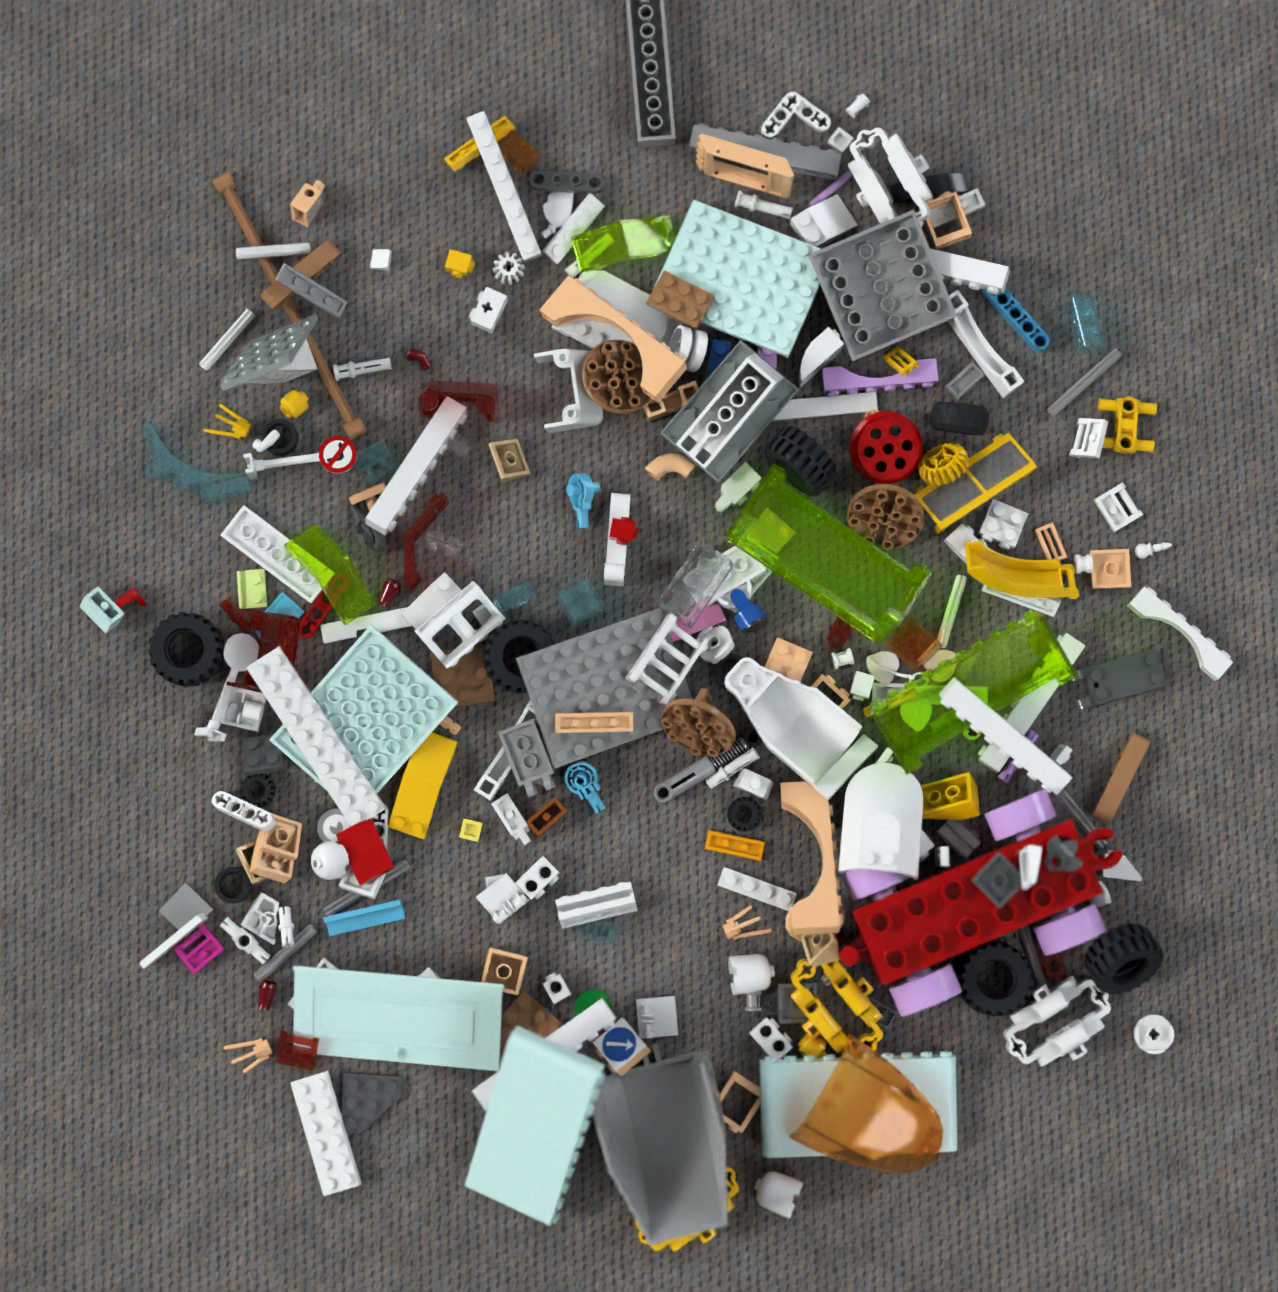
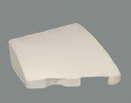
M260 891L240 925L274 945L276 941L275 932L279 902Z

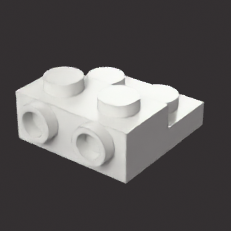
M992 499L978 535H981V539L986 542L992 543L993 540L999 543V547L1003 549H1014L1028 513Z

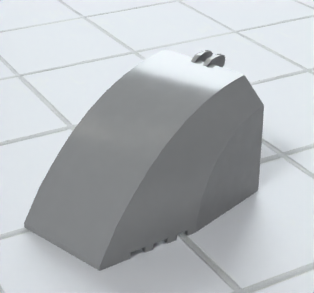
M652 1044L656 1061L650 1063L647 1054L643 1058L644 1065L631 1068L622 1077L617 1072L605 1076L602 1084L598 1085L597 1088L600 1090L598 1098L592 1104L595 1106L592 1114L608 1172L615 1180L618 1190L624 1196L628 1204L627 1206L638 1221L637 1223L649 1245L728 1225L725 1125L709 1050L689 1052L662 1060L658 1044Z

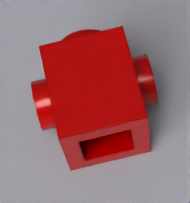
M613 518L609 539L616 540V543L619 545L627 546L628 543L632 544L633 539H637L639 528H636V522H632V518Z

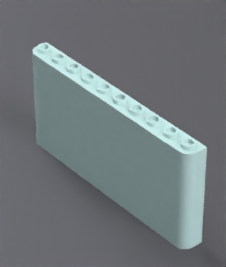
M516 1026L507 1042L465 1186L546 1225L556 1224L560 1216L558 1209H561L565 1201L563 1194H566L570 1185L567 1182L568 1178L572 1177L575 1170L572 1167L573 1163H576L580 1152L577 1150L581 1148L585 1139L582 1136L583 1132L587 1131L590 1121H587V1119L591 1117L595 1108L592 1105L593 1101H596L600 1090L597 1088L598 1085L602 1084L605 1074H603L605 1065L520 1026Z
M941 1051L940 1054L921 1052V1055L903 1052L899 1056H894L893 1053H882V1056L865 1053L862 1054V1057H855L854 1054H844L843 1057L823 1055V1058L805 1055L803 1059H796V1056H784V1059L768 1056L764 1057L765 1060H760L761 1154L763 1157L781 1158L957 1151L956 1055L952 1054L951 1051Z

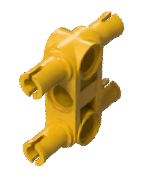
M1133 397L1116 398V400L1099 398L1098 411H1114L1116 413L1115 434L1113 438H1104L1102 448H1109L1121 454L1136 453V451L1153 453L1154 440H1138L1136 438L1137 420L1139 414L1156 415L1157 403H1143ZM1123 403H1129L1131 411L1125 410ZM1121 440H1126L1129 448H1123Z

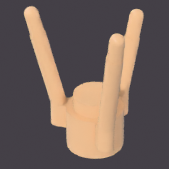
M751 905L734 917L726 920L727 923L723 925L727 938H733L734 940L771 933L772 929L740 933L742 932L741 928L761 920L759 916L741 924L736 921L752 909Z
M260 1038L255 1041L227 1045L223 1049L256 1045L253 1047L254 1051L231 1061L232 1064H235L254 1055L257 1058L260 1057L243 1070V1073H247L262 1061L270 1058L269 1055L273 1053L267 1039L262 1040Z

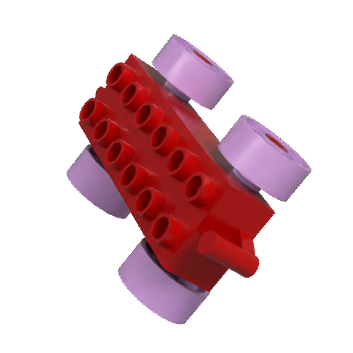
M1045 788L984 814L995 841L1014 834L1017 841L897 890L895 884L910 878V876L893 872L867 870L844 872L841 876L852 901L871 895L874 901L849 911L858 935L847 946L839 949V960L849 966L855 965L857 961H870L877 979L882 985L906 976V980L889 988L900 1016H906L941 1003L962 992L951 963L932 969L930 968L931 965L1042 918L1051 917V919L1033 927V930L1045 956L1086 942L1107 930L1095 903L1075 908L1074 905L1102 894L1103 891L1095 871L1112 868L1123 857V853L1120 850L1110 852L1105 858L1097 857L1093 851L1095 842L1112 838L1114 835L1113 831L1106 828L1094 829L1085 834L1083 838H1079L1072 819L1041 830L1039 824L1057 816ZM1054 836H1057L1061 843L1067 840L1077 841V850L1074 857L1083 862L1081 867L1072 872H1066L1062 869L1056 872L1050 871L1045 866V857L1048 854V841ZM1028 845L1041 846L1042 853L1036 883L1027 890L1021 887L1000 909L970 881L997 852H1000L1021 873L1019 852ZM1052 858V865L1058 864V860L1056 858Z

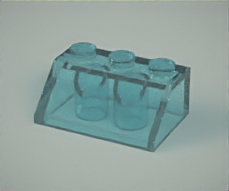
M1074 292L1066 303L1079 355L1100 352L1105 348L1106 338L1104 334H1101L1100 327L1102 322L1100 316L1096 314V299L1092 298V294L1088 292Z

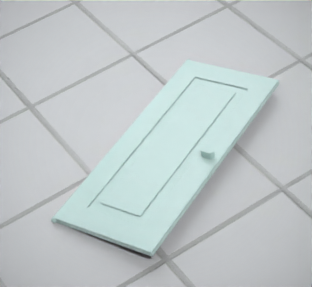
M293 966L295 971L293 1052L499 1071L504 984Z

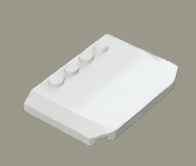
M583 270L579 277V280L584 284L583 287L587 290L589 288L594 290L598 294V298L602 301L606 299L612 304L614 310H621L630 322L636 321L642 327L641 330L645 333L647 331L652 333L656 337L655 340L660 344L664 342L669 345L674 330L677 326L683 325V323L647 306L646 301L650 296L649 294L606 271ZM584 320L570 322L560 327L552 325V329L592 349L608 340H625L634 343L622 331L603 322Z

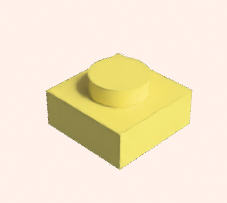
M463 819L459 838L479 842L483 823Z

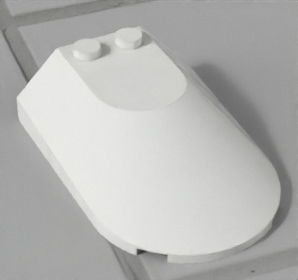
M876 763L860 770L849 782L844 803L839 860L840 874L853 870L900 873L918 880L923 792L915 776L907 769L892 763Z

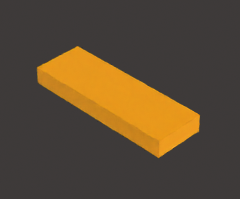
M708 830L704 849L761 861L765 842Z

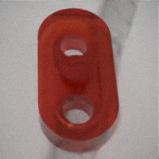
M843 612L837 616L827 636V643L831 648L840 649L845 645L855 624L854 617L850 613ZM843 619H846L848 621L847 626H843L841 624V621ZM834 636H838L840 638L839 643L833 642Z

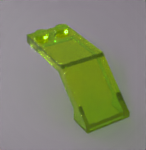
M669 215L621 220L571 237L580 273L597 272L603 267L632 258L669 254L676 240Z
M316 524L284 544L293 560H298L316 578L344 625L349 624L376 605L375 600L348 555Z

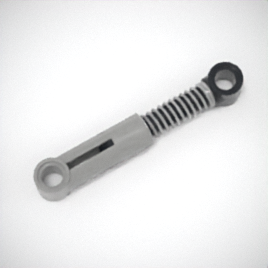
M748 729L746 733L741 735L738 741L735 740L731 749L726 753L720 754L717 757L705 756L658 784L654 789L655 799L660 803L670 801L716 772L715 768L721 767V764L724 765V762L727 763L730 759L733 760V757L736 758V755L739 756V753L742 754V751L745 752L751 748L758 747L762 743L760 736L756 743H751L748 739L750 733H756L759 736L756 729ZM686 777L689 779L676 788H671V786ZM660 788L668 790L669 795L667 798L662 799L658 796L657 793Z

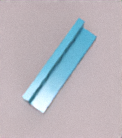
M402 900L323 917L324 923H327L329 936L406 919Z

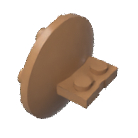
M608 340L600 343L590 351L583 364L582 380L586 392L597 405L613 413L626 414L638 411L651 400L640 386L643 366L640 352L634 343L625 340Z
M876 484L868 486L854 495L848 506L847 521L854 535L866 545L891 550L903 547L919 536L924 524V510L919 500L908 490L891 484ZM875 539L883 540L882 547L873 545Z
M701 688L695 700L676 699L669 702L661 714V724L667 733L668 739L689 750L693 755L699 756L702 754L717 757L729 751L735 741L736 733L732 723L721 711L716 709L708 689Z

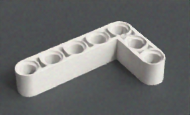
M611 493L604 585L624 587L627 546L617 544L616 540L609 539L613 518H629L631 494Z

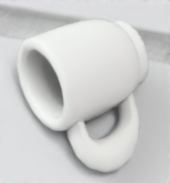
M1099 881L1103 893L1088 899L1089 903H1095L1097 907L1111 903L1108 889L1102 881Z

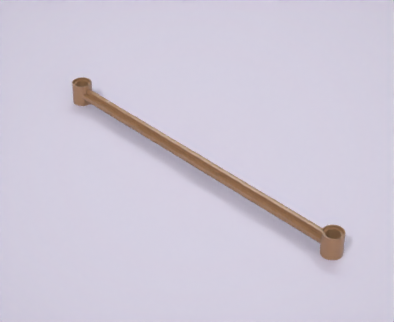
M227 172L212 180L219 195L224 194L251 247L264 246L234 191V188L237 186L230 173ZM258 258L268 279L273 284L278 271L271 258ZM292 298L283 304L292 323L303 319ZM310 333L307 337V342L317 370L346 423L342 426L349 439L352 440L366 433L367 430L360 417L356 418Z

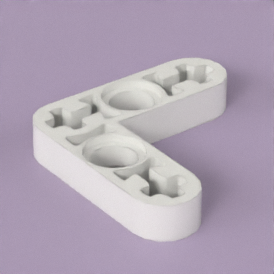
M789 92L764 122L761 133L766 139L771 140L775 138L793 114L820 133L829 130L831 120L828 115L798 93ZM788 98H796L795 102L797 104L792 103L789 110L785 108L789 104ZM809 108L813 114L810 117H805L802 114V110ZM782 111L786 114V118L778 120L776 113ZM816 113L818 114V120H826V127L824 125L819 127V121H817L816 119L814 120V122L811 121L814 119ZM774 121L776 123V125L773 128L774 133L770 132L769 134H767L766 127L770 128L773 125Z

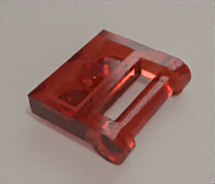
M281 1030L276 1063L314 1071L320 1038L314 1037L310 1039L287 1034V1031ZM286 1041H287V1042H291V1043L300 1044V1045L310 1046L311 1049H310V1048H305V1047L296 1046V1045L286 1044Z

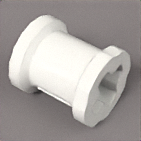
M850 648L844 652L831 653L835 669L843 665L854 664Z

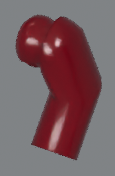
M414 348L406 352V359L408 361H419L424 371L432 367L425 352Z

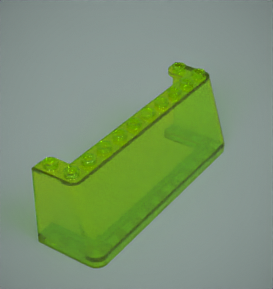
M773 463L725 534L726 539L873 641L884 643L902 623L933 572L922 564H916L910 570L906 568L904 564L890 557L888 553L874 546L872 542L858 535L856 531L842 524L840 520L826 513L824 509L817 507L808 498L801 496L793 488L785 485L784 482L787 479L785 470Z
M1027 611L1020 620L1010 621L1005 625L1006 628L1001 631L998 629L988 635L989 638L984 641L980 639L974 642L972 648L957 652L953 659L949 661L948 659L943 660L936 669L924 671L917 680L911 679L900 690L894 689L887 694L888 697L882 700L877 699L870 703L871 707L868 711L906 775L923 766L919 757L971 728L969 726L971 723L967 719L962 721L955 715L957 711L954 708L948 709L940 702L942 698L939 696V693L953 677L959 680L995 712H998L1053 679L1058 684L1063 685L1078 676L1043 614L1039 611Z

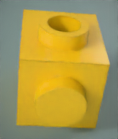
M450 249L445 270L452 273V276L456 278L468 277L469 272L472 273L475 266L472 255Z

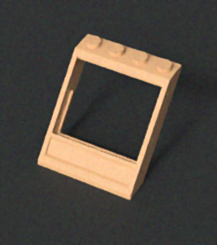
M699 135L698 148L696 149L698 153L696 154V164L700 171H704L705 175L780 197H790L794 174L786 158L708 135ZM714 156L768 171V175L714 160Z

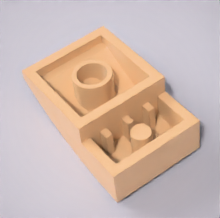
M270 813L275 819V825L269 831H259L252 856L250 873L286 883L292 877L293 863L298 857L302 823Z

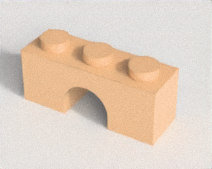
M696 380L679 386L671 393L665 394L659 403L651 398L643 407L648 422L680 411L699 389Z

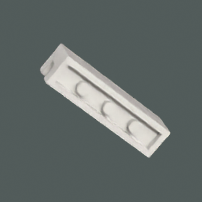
M621 882L615 886L600 887L598 890L583 891L577 895L563 896L555 900L562 929L638 911L631 882Z

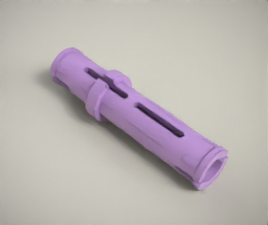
M1028 729L1025 737L1034 744L1039 735L1037 733L1034 734V731ZM1012 757L1006 761L1007 764L998 775V778L1002 779L1006 784L1009 783L1015 771L1019 770L1013 763L1014 759Z

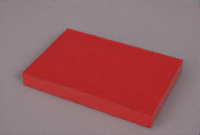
M372 818L361 821L336 834L339 843L347 851L349 864L360 886L395 868Z

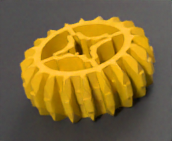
M945 442L942 445L939 443L938 446H933L931 450H926V454H922V458L917 465L919 475L927 485H938L940 487L942 484L948 485L949 482H954L956 478H961V474L966 473L965 470L969 468V457L966 450L959 443L951 442L949 444Z

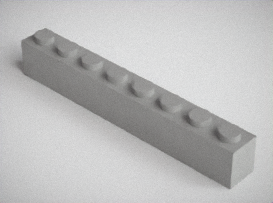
M702 123L693 126L689 151L697 153L699 135L704 134L786 158L792 172L831 180L837 179L842 154L836 150H820L819 147L812 145L805 147L797 142L785 143L778 138H772V140L765 139L764 136L757 134L750 136L742 131L730 132L722 127L710 128Z

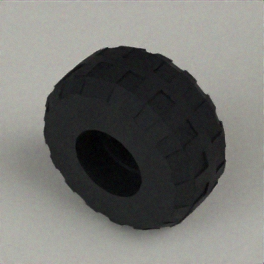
M937 402L932 408L931 425L934 430L965 435H983L987 431L989 413L986 407L958 402Z

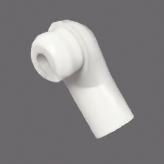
M272 430L263 441L256 439L252 446L257 452H263L276 442L280 434L278 431Z

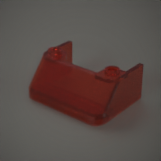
M236 609L237 613L251 614V627L254 630L261 631L258 659L280 646L292 666H295L300 627L296 616ZM248 670L243 675L242 683L227 681L226 684L228 686L260 690Z

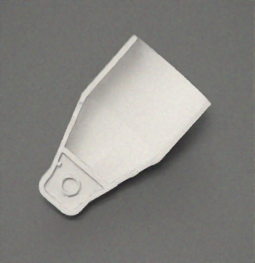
M742 658L725 677V687L736 697L767 749L812 787L839 760L863 727L818 689L808 687L797 680H791L782 674L762 667L751 658Z

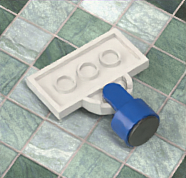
M747 539L681 577L700 611L716 601L727 609H737L739 613L736 614L734 620L743 634L753 633L766 623L767 617L759 604L751 605L749 601L753 591L751 581L767 571Z

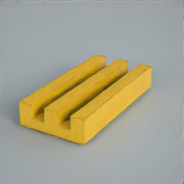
M899 346L883 356L884 360L903 377L907 376L906 372H913V367L916 369L920 367L918 362ZM898 352V354H900V355H901L904 359H906L910 364L905 363V362H904L900 357H898L895 353Z

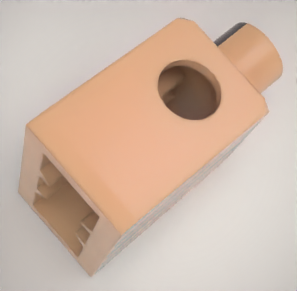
M315 180L312 186L305 183L290 204L292 219L307 228L323 203L322 191L325 185L321 181Z

